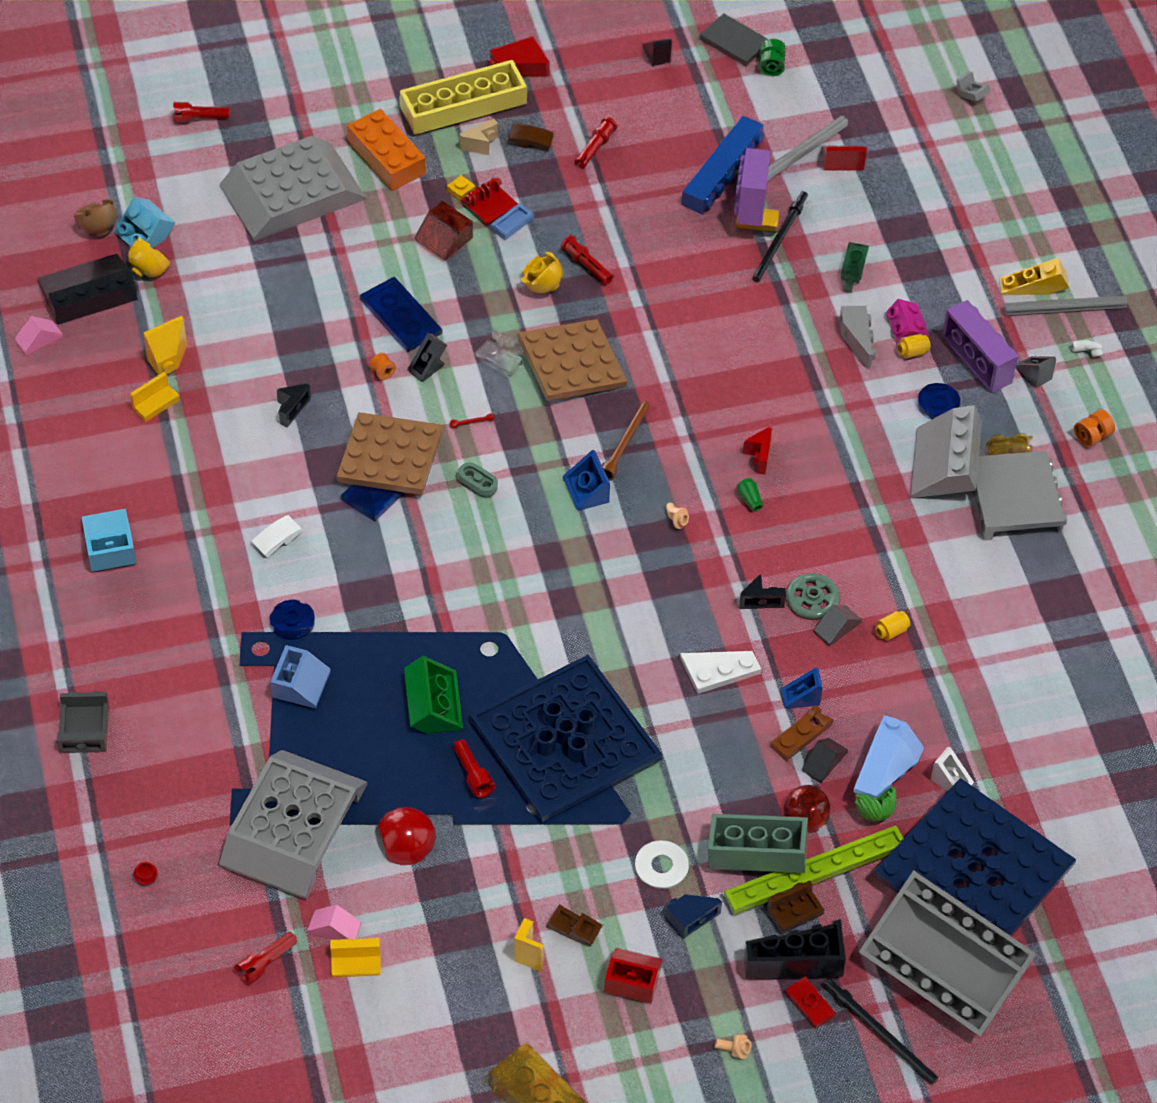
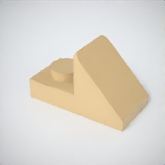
M492 119L460 133V149L489 155V142L498 138L497 121Z

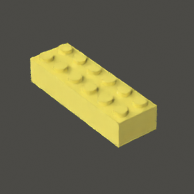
M513 60L400 90V108L414 135L527 104V86Z

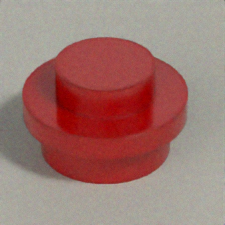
M141 862L134 869L133 875L138 884L150 885L156 881L158 871L152 863Z

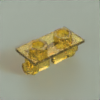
M1025 433L1014 434L1013 437H1005L1003 434L993 435L986 442V445H991V447H988V455L1009 454V448H1012V453L1032 452V445H1028V443L1032 440L1033 436H1026Z

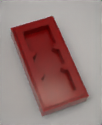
M806 976L786 988L785 993L815 1029L835 1017L836 1012Z

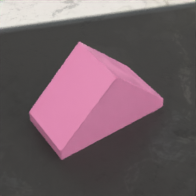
M30 316L16 336L15 342L24 354L27 355L62 338L63 334L52 320Z
M336 904L315 910L307 933L332 940L356 939L361 927V921Z

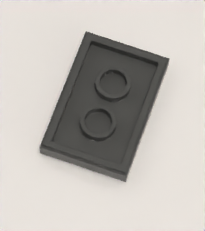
M725 13L700 33L699 37L700 40L744 66H747L760 54L761 44L767 40L766 37Z

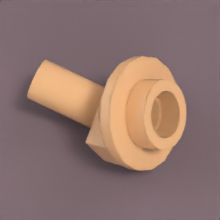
M673 503L666 505L668 516L673 521L674 527L682 529L689 521L687 509L684 507L675 508Z
M745 1034L734 1035L733 1041L716 1039L715 1048L732 1051L733 1057L745 1059L751 1052V1042Z

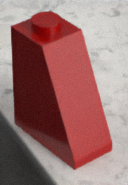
M533 36L490 50L489 66L513 60L522 77L550 76V61Z

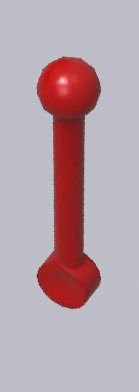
M489 413L484 417L462 421L453 419L450 421V427L456 429L458 425L486 420L492 422L494 415Z

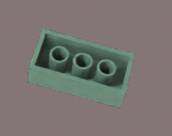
M712 814L708 843L709 869L805 873L808 848L807 817Z

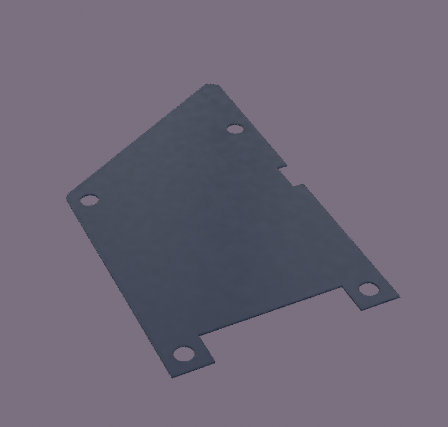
M502 632L241 633L240 666H274L275 672L285 645L309 651L331 669L316 709L272 698L269 758L275 753L284 750L367 781L368 784L358 803L354 801L351 803L340 825H378V822L387 812L397 807H412L421 810L426 815H453V825H623L631 815L612 786L544 822L540 820L537 814H532L527 810L528 801L470 720L471 713L538 680L510 638ZM257 642H265L269 645L270 650L264 656H257L253 654L252 646ZM486 642H493L498 646V652L493 656H486L482 654L481 646ZM425 656L456 670L463 722L462 730L427 734L410 727L405 667L420 657ZM465 740L480 768L488 771L495 784V789L490 795L484 798H478L476 795H473L466 782L468 774L453 748L455 741ZM252 788L232 789L230 825L234 823ZM269 801L265 804V807L268 809L277 806V803L274 801ZM291 809L286 814L289 817H295L299 814V811ZM316 817L308 821L311 825H317L321 822Z

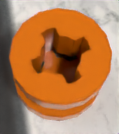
M386 353L375 355L369 363V367L376 372L380 380L388 379L396 371V365L393 361H389Z

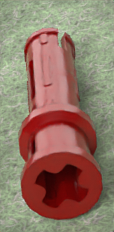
M607 116L602 118L600 126L592 132L591 140L574 160L575 165L580 161L581 163L578 167L581 169L586 167L599 147L607 143L610 134L617 130L618 125L615 120Z
M569 235L563 240L560 246L564 252L567 251L575 262H581L604 285L611 283L614 275L589 254L588 248L578 243L574 235Z

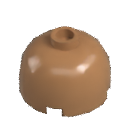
M113 199L102 200L103 204H96L94 202L78 209L74 213V217L79 227L84 232L90 234L97 233L98 236L109 233L108 228L114 225L117 217Z

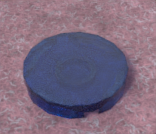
M932 383L923 387L919 392L917 406L923 415L925 413L929 416L928 418L934 419L953 408H959L960 396L953 387L947 384Z
M296 599L278 603L269 616L272 631L280 638L287 640H296L307 636L315 625L314 610L309 604L300 603V600Z

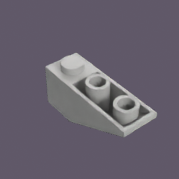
M841 306L839 317L841 336L863 364L870 368L871 361L875 360V347H871V343H873V330H869V327H871V314H867L866 306Z

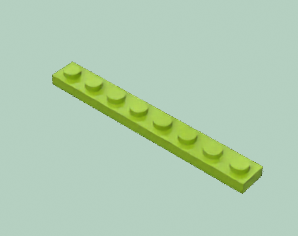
M895 825L806 859L805 873L772 872L725 890L724 897L735 915L769 902V899L778 892L784 893L797 883L811 881L812 884H816L886 857L904 838Z

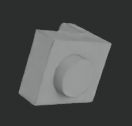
M971 71L956 79L959 95L962 98L980 101L985 95L990 93L989 85L975 82L973 72Z

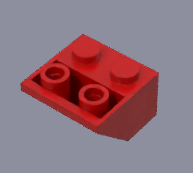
M616 948L610 958L606 972L604 992L652 1004L663 959Z

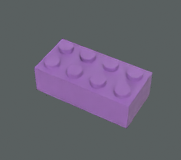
M746 148L745 156L741 155L734 215L738 216L737 224L762 226L770 150Z
M968 300L947 309L942 338L991 393L1012 384L1018 360L1016 351L1009 347L1002 335L993 329L991 323L985 320L977 307L973 306Z

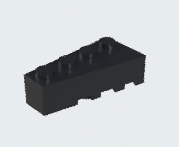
M841 919L832 921V924L826 926L821 924L814 925L811 929L798 932V929L788 931L787 935L777 936L775 934L745 941L744 968L746 979L801 978L805 976L843 977L846 956Z

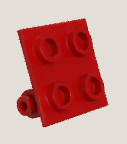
M499 177L491 178L487 184H481V186H478L472 192H468L467 196L461 199L487 225L518 205L500 187L502 181Z

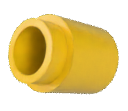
M922 334L901 338L897 344L898 353L905 359L925 355L931 348L928 336Z
M895 611L878 620L875 631L879 638L889 641L906 632L907 628L910 627V620L904 611Z

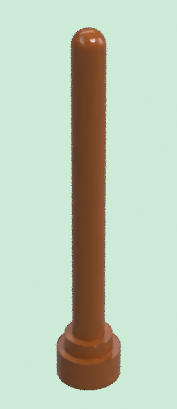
M648 401L641 403L609 461L602 463L609 481L613 480L617 474V463L650 406Z

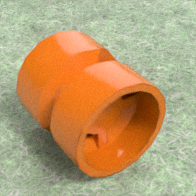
M1098 409L1074 425V433L1078 441L1088 448L1115 432L1113 418L1103 409Z

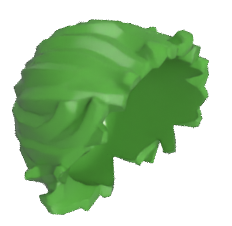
M890 787L877 799L875 797L871 798L866 794L856 793L857 795H855L857 810L865 820L884 821L895 811V787Z

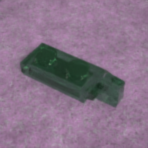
M848 243L841 270V280L845 281L844 292L852 293L854 283H860L869 245Z

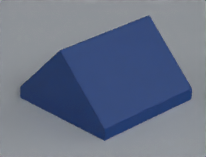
M592 449L563 475L575 506L580 511L609 503L610 482L596 451Z

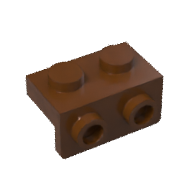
M811 881L797 883L790 890L784 893L778 892L769 899L767 912L781 934L824 914V908L812 891L813 884Z

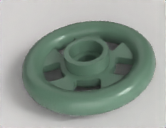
M808 573L800 575L791 581L786 591V599L789 607L799 616L807 619H821L832 605H839L840 593L836 584L828 577L821 574ZM815 582L816 586L807 587L806 583ZM825 587H826V588L829 590V592H830V593L827 594V595H824V592H823V590H822V589L825 588ZM796 590L803 591L802 597L795 596ZM825 601L828 605L822 609L819 605ZM806 603L812 607L808 610L803 608L802 604Z

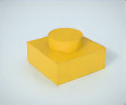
M462 175L447 185V192L459 201L467 196L468 192L476 189V185Z

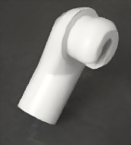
M1090 340L1074 341L1071 343L1073 352L1091 350L1092 357L1102 356L1103 346L1100 343Z

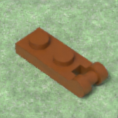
M815 705L806 715L771 741L770 747L787 762L832 725L833 720L828 715H823L821 713L822 710ZM816 720L819 724L815 726L812 722Z

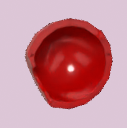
M397 807L387 812L378 822V830L383 841L387 860L391 863L401 866L414 865L424 860L433 849L436 841V830L431 819L421 810L412 807Z

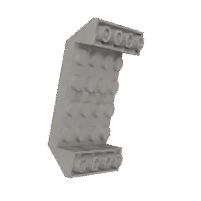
M284 750L275 753L268 759L227 834L219 866L307 900L317 881L316 869L353 801L358 803L368 784L367 781ZM269 801H274L277 803V806L268 809L265 807V804ZM291 809L299 811V814L295 817H289L286 813ZM314 817L321 820L317 825L308 823L309 819Z

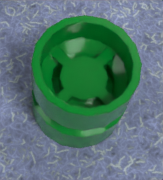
M767 39L761 44L759 69L764 75L774 77L784 72L786 45L779 39Z

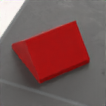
M822 146L824 171H864L867 147Z

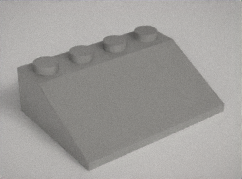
M975 405L953 408L918 427L911 489L912 498L976 491L982 421Z

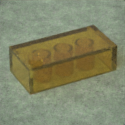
M527 1042L489 1071V1086L505 1103H586Z

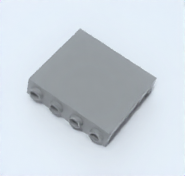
M1047 451L979 456L976 491H972L983 541L992 540L993 534L996 531L1057 527L1058 534H1062L1063 526L1067 524L1066 512H1062V496L1057 493L1058 481L1056 476L1053 477L1052 459L1048 458Z

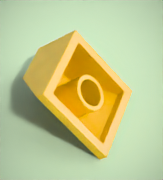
M182 315L143 332L147 360L157 375L163 372L168 374L179 368L187 347L184 318Z

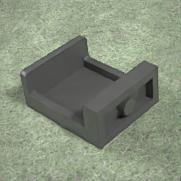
M93 691L91 693H61L60 730L57 733L59 753L107 752L109 717L107 693Z

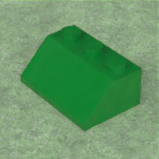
M425 656L420 657L405 667L410 727L427 734L462 730L463 722L456 670Z

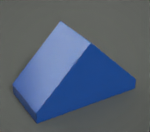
M813 668L781 688L785 708L820 706L823 686L819 668Z

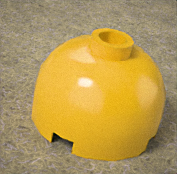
M138 238L128 253L129 262L133 266L131 271L140 278L143 275L148 278L160 276L169 267L170 261L157 249L151 248V244Z
M545 252L546 256L542 258L539 255L534 257L524 267L522 271L524 276L520 277V279L532 292L543 294L553 292L559 287L563 276V269L559 260L552 252Z

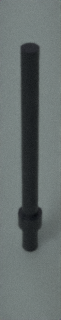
M801 191L797 200L791 204L788 216L752 277L753 281L760 282L796 216L802 212L803 204L808 197L807 192Z
M831 978L824 982L823 985L836 996V1000L843 1007L847 1006L925 1079L932 1085L938 1080L939 1077L860 1006L847 989L843 990Z

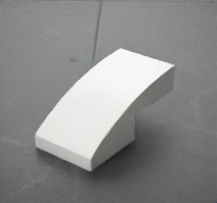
M286 515L264 529L252 542L269 558L283 543L288 545L303 530L289 515Z

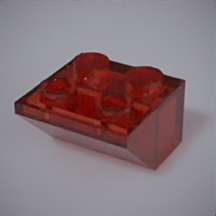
M442 200L428 211L414 240L445 261L473 238V221Z

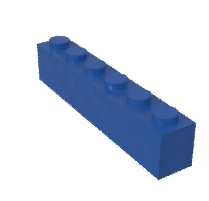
M742 115L682 191V206L702 215L708 208L710 209L716 197L722 195L727 183H731L734 179L735 173L740 168L741 155L745 156L746 148L755 149L757 145L763 142L765 137L763 133L764 124Z

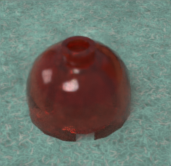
M801 785L793 789L787 795L783 807L784 817L808 818V833H815L819 831V828L824 825L826 826L831 813L830 801L825 792L812 785Z

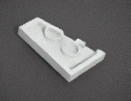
M753 651L680 653L682 664L697 694L761 674V667Z

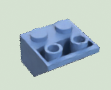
M285 645L270 682L272 698L316 709L331 669L309 651Z

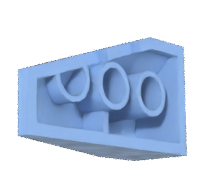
M884 715L853 792L861 795L866 794L871 798L875 797L877 799L892 786L896 779H901L909 768H914L918 764L924 747L906 722Z

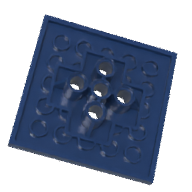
M589 654L470 714L471 722L542 822L661 761L663 754Z
M960 778L875 869L873 876L896 893H899L914 870L990 923L1012 936L1070 871L1077 859Z

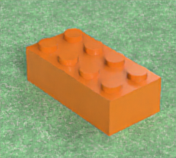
M381 108L347 124L348 143L391 191L426 174V157Z

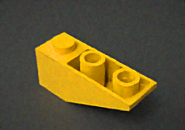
M1059 258L999 277L1003 295H1044L1070 288L1067 271Z

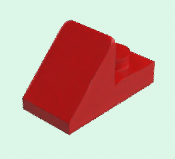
M767 427L744 441L743 454L755 456L754 465H758L757 474L766 475L773 427Z

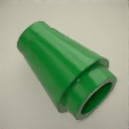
M752 478L740 481L736 486L738 495L752 512L762 509L764 505L757 482L753 481Z

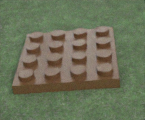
M597 319L518 333V341L547 401L617 389L627 385L628 381Z
M358 412L336 476L337 482L423 495L443 433V425Z

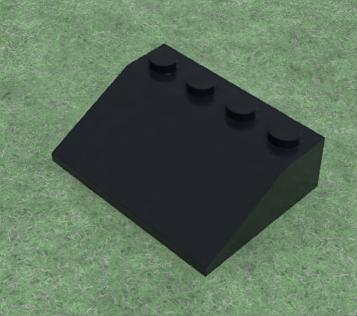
M117 253L37 278L57 325L138 300L135 281L128 267Z

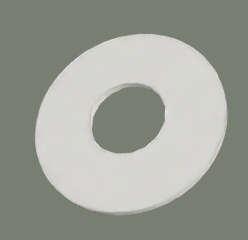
M654 841L640 849L635 859V869L639 878L647 885L666 889L674 887L684 880L688 873L689 861L686 853L678 845L669 841ZM658 856L668 857L672 862V868L666 873H658L651 866L652 860Z

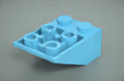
M126 509L82 516L92 572L136 564Z

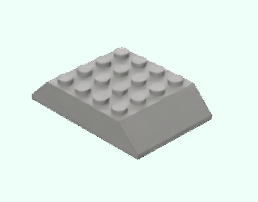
M309 136L238 162L220 183L222 191L253 241L366 200V196L333 145L314 136Z
M914 870L859 950V953L980 1037L1037 955Z

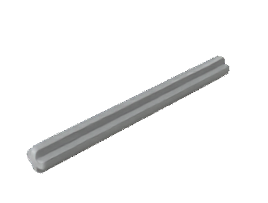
M844 116L838 117L770 164L768 180L848 125L847 118Z
M1109 296L1010 302L1004 304L1003 311L1005 315L1118 309L1127 307V297Z

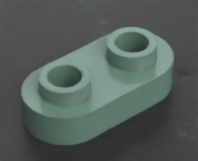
M471 462L460 466L459 480L463 484L483 496H491L497 492L498 480L493 474Z

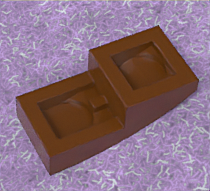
M513 124L508 141L523 148H527L530 144L548 152L552 144L554 132L531 125Z
M559 904L546 927L569 939L592 946L603 925L584 913L579 916Z

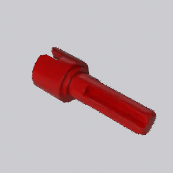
M173 102V110L175 111L173 113V122H190L192 118L228 119L230 116L229 107L192 106L190 102Z
M465 740L455 741L453 748L468 774L466 782L473 795H476L478 798L490 795L495 789V784L488 771L480 768Z
M289 931L259 954L250 953L234 965L235 972L246 970V973L241 976V980L247 985L251 984L265 973L268 964L298 942L296 935Z

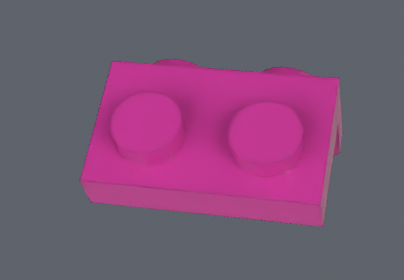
M897 299L886 311L897 343H899L901 338L917 334L929 336L917 303Z

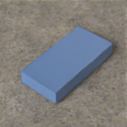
M519 203L490 225V230L502 239L507 240L532 221L534 214Z

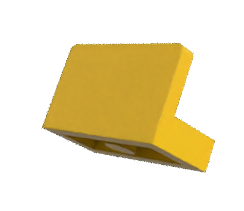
M764 209L762 226L737 224V216L736 228L777 232L779 210Z
M165 372L130 393L132 410L144 422L149 421L180 401L179 394L169 385L168 375Z
M524 918L514 938V962L541 971L543 968L544 945L533 941V921Z
M380 938L330 940L333 978L381 975Z

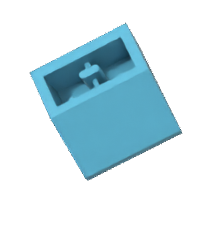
M133 197L114 232L130 246L138 238H141L151 244V248H154L166 240L176 222L150 200Z

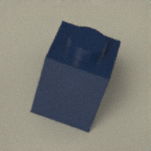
M684 894L679 899L674 898L667 904L665 919L684 939L721 914L722 901L719 898Z

